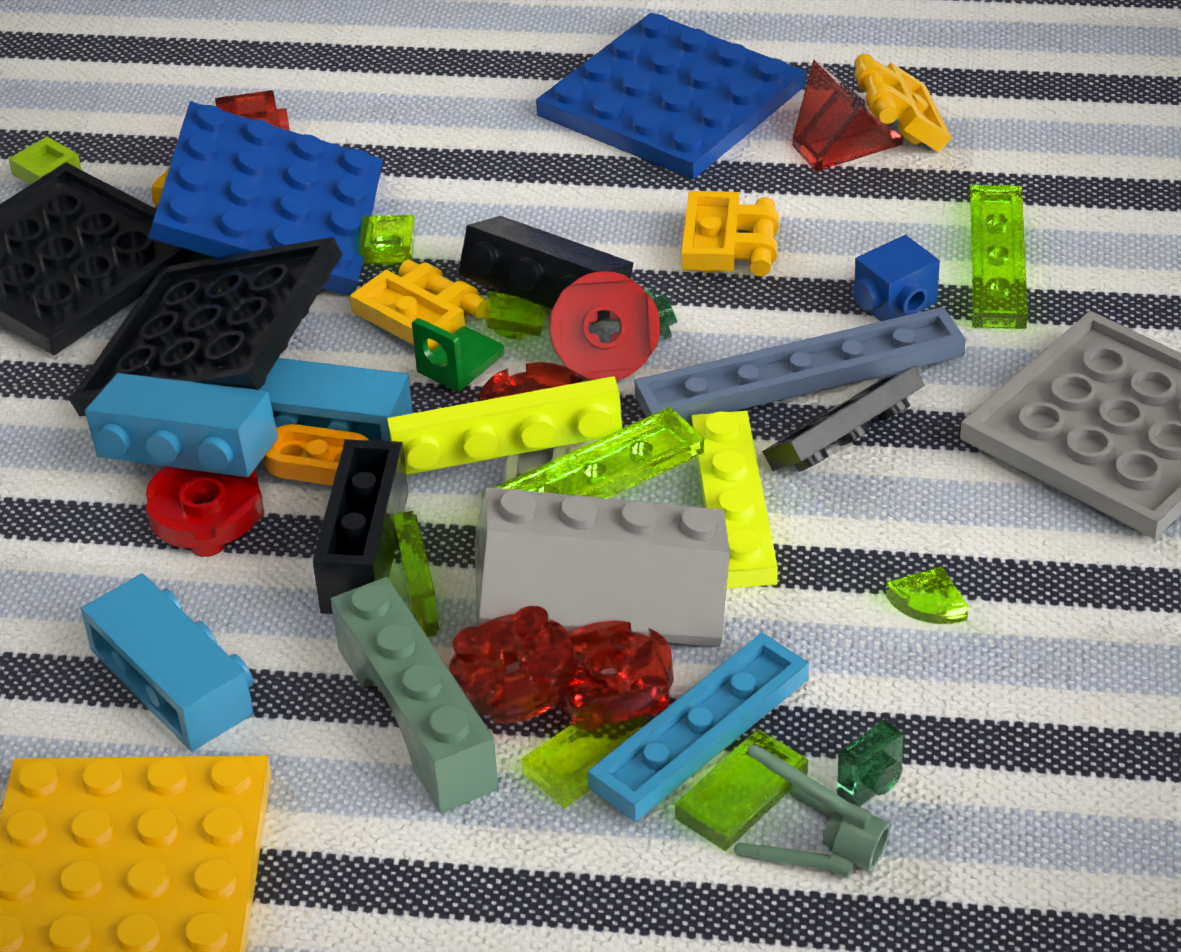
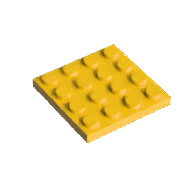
M268 755L14 758L0 814V952H246L271 778Z

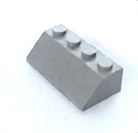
M485 487L474 538L477 626L720 647L723 635L730 555L724 509Z

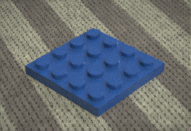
M649 13L536 99L537 116L694 180L805 87V70L786 64L780 59L771 58L749 50L741 44L731 43L712 36L701 29H694L675 22L664 15Z
M190 101L149 238L217 258L334 237L343 255L331 272L329 281L322 288L349 296L356 291L359 282L383 159L369 155L363 150L345 148L322 141L313 135H302L272 126L263 120H252L225 112L213 105H202Z

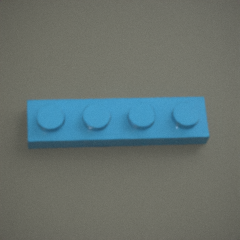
M761 632L588 770L589 789L631 820L637 822L809 680V662Z

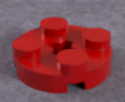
M609 271L584 275L564 289L553 306L549 319V336L554 352L566 369L587 380L615 376L617 381L629 377L646 363L657 346L660 334L658 310L649 294L645 293L640 285L633 282L627 276ZM599 311L608 312L609 320L619 322V332L610 334V343H601L598 334L590 333L589 323L597 321Z
M165 466L153 476L146 489V512L151 530L164 542L181 548H191V551L200 557H210L220 553L226 543H230L247 533L264 514L262 494L255 471L249 477ZM194 501H199V502L211 501V502H208V503H205V504H195V503H194Z

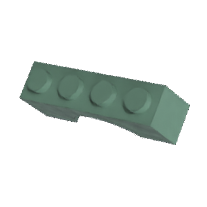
M388 577L332 597L331 605L338 650L361 687L365 688L375 684L385 697L403 735L413 770L440 814L499 790L494 737Z

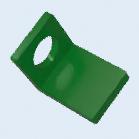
M416 318L412 322L417 372L457 392L464 389L504 355V345L466 326H462L452 334L420 318ZM427 339H433L440 345L430 351Z

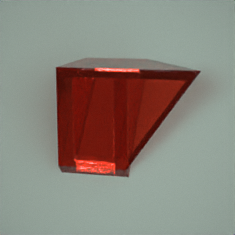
M813 59L793 134L792 146L816 172L903 145V136L891 123H882L879 117L874 116L870 112L863 98Z

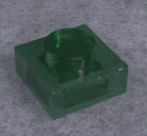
M884 719L839 751L837 795L860 807L876 794L884 795L896 785L902 774L904 733Z

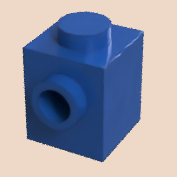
M906 234L855 258L854 301L879 321L918 313L937 303L940 260Z

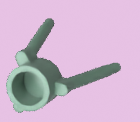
M758 745L748 747L747 752L750 757L792 784L790 786L791 794L831 817L823 836V845L832 848V854L827 855L766 845L737 843L734 847V852L737 855L758 858L759 860L826 869L847 879L851 876L855 865L869 872L875 868L889 838L890 822L872 815L871 811L846 801Z

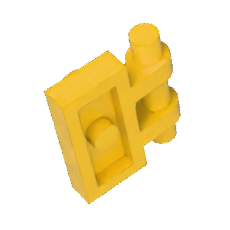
M861 54L855 59L854 65L856 70L854 76L859 88L867 93L865 100L870 112L874 116L879 117L880 121L885 124L893 123L898 119L897 128L908 141L914 145H919L923 142L935 151L940 152L952 137L926 85L892 63L887 67L880 62L873 60V57L869 54Z
M689 191L681 251V270H700L708 273L716 271L734 272L735 259H747L750 263L752 274L756 276L767 275L770 272L771 265L776 261L778 249L777 241L773 238L778 232L780 221L779 213L775 209V202L771 198L762 197L756 201L755 205L740 204V192ZM738 230H746L750 233H738Z
M409 259L401 264L398 272L399 276L384 270L349 295L352 313L414 345L412 322L416 318L427 321L453 334L459 328L465 326L464 315L470 314L481 319L488 313L490 308L489 300L478 295L477 289L462 280L453 282L443 277L442 271L439 268L425 262L418 264ZM427 339L430 351L440 345L433 339Z

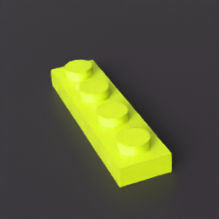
M615 376L387 418L391 441L403 442L406 475L623 435L620 394Z
M748 411L691 415L692 437L704 508L724 509L730 550L727 589L777 585L778 567Z

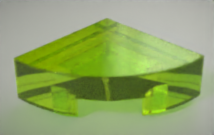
M942 566L887 582L886 598L896 609L909 617L934 624H955L967 621L969 606Z

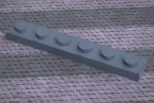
M940 307L634 379L635 398L652 431L691 422V415L738 411L885 376L913 366L917 368L965 356L966 339L946 309Z

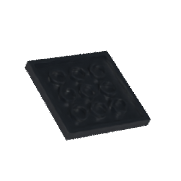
M66 162L0 204V325L54 356L142 296L162 267L192 262L202 253L150 239L149 235L156 208Z
M334 237L162 267L69 398L79 417L86 416L85 409L117 373L259 390L265 384L267 375L280 354L288 347L290 338L302 319L309 313L310 306L322 287L329 281L331 272L343 255Z

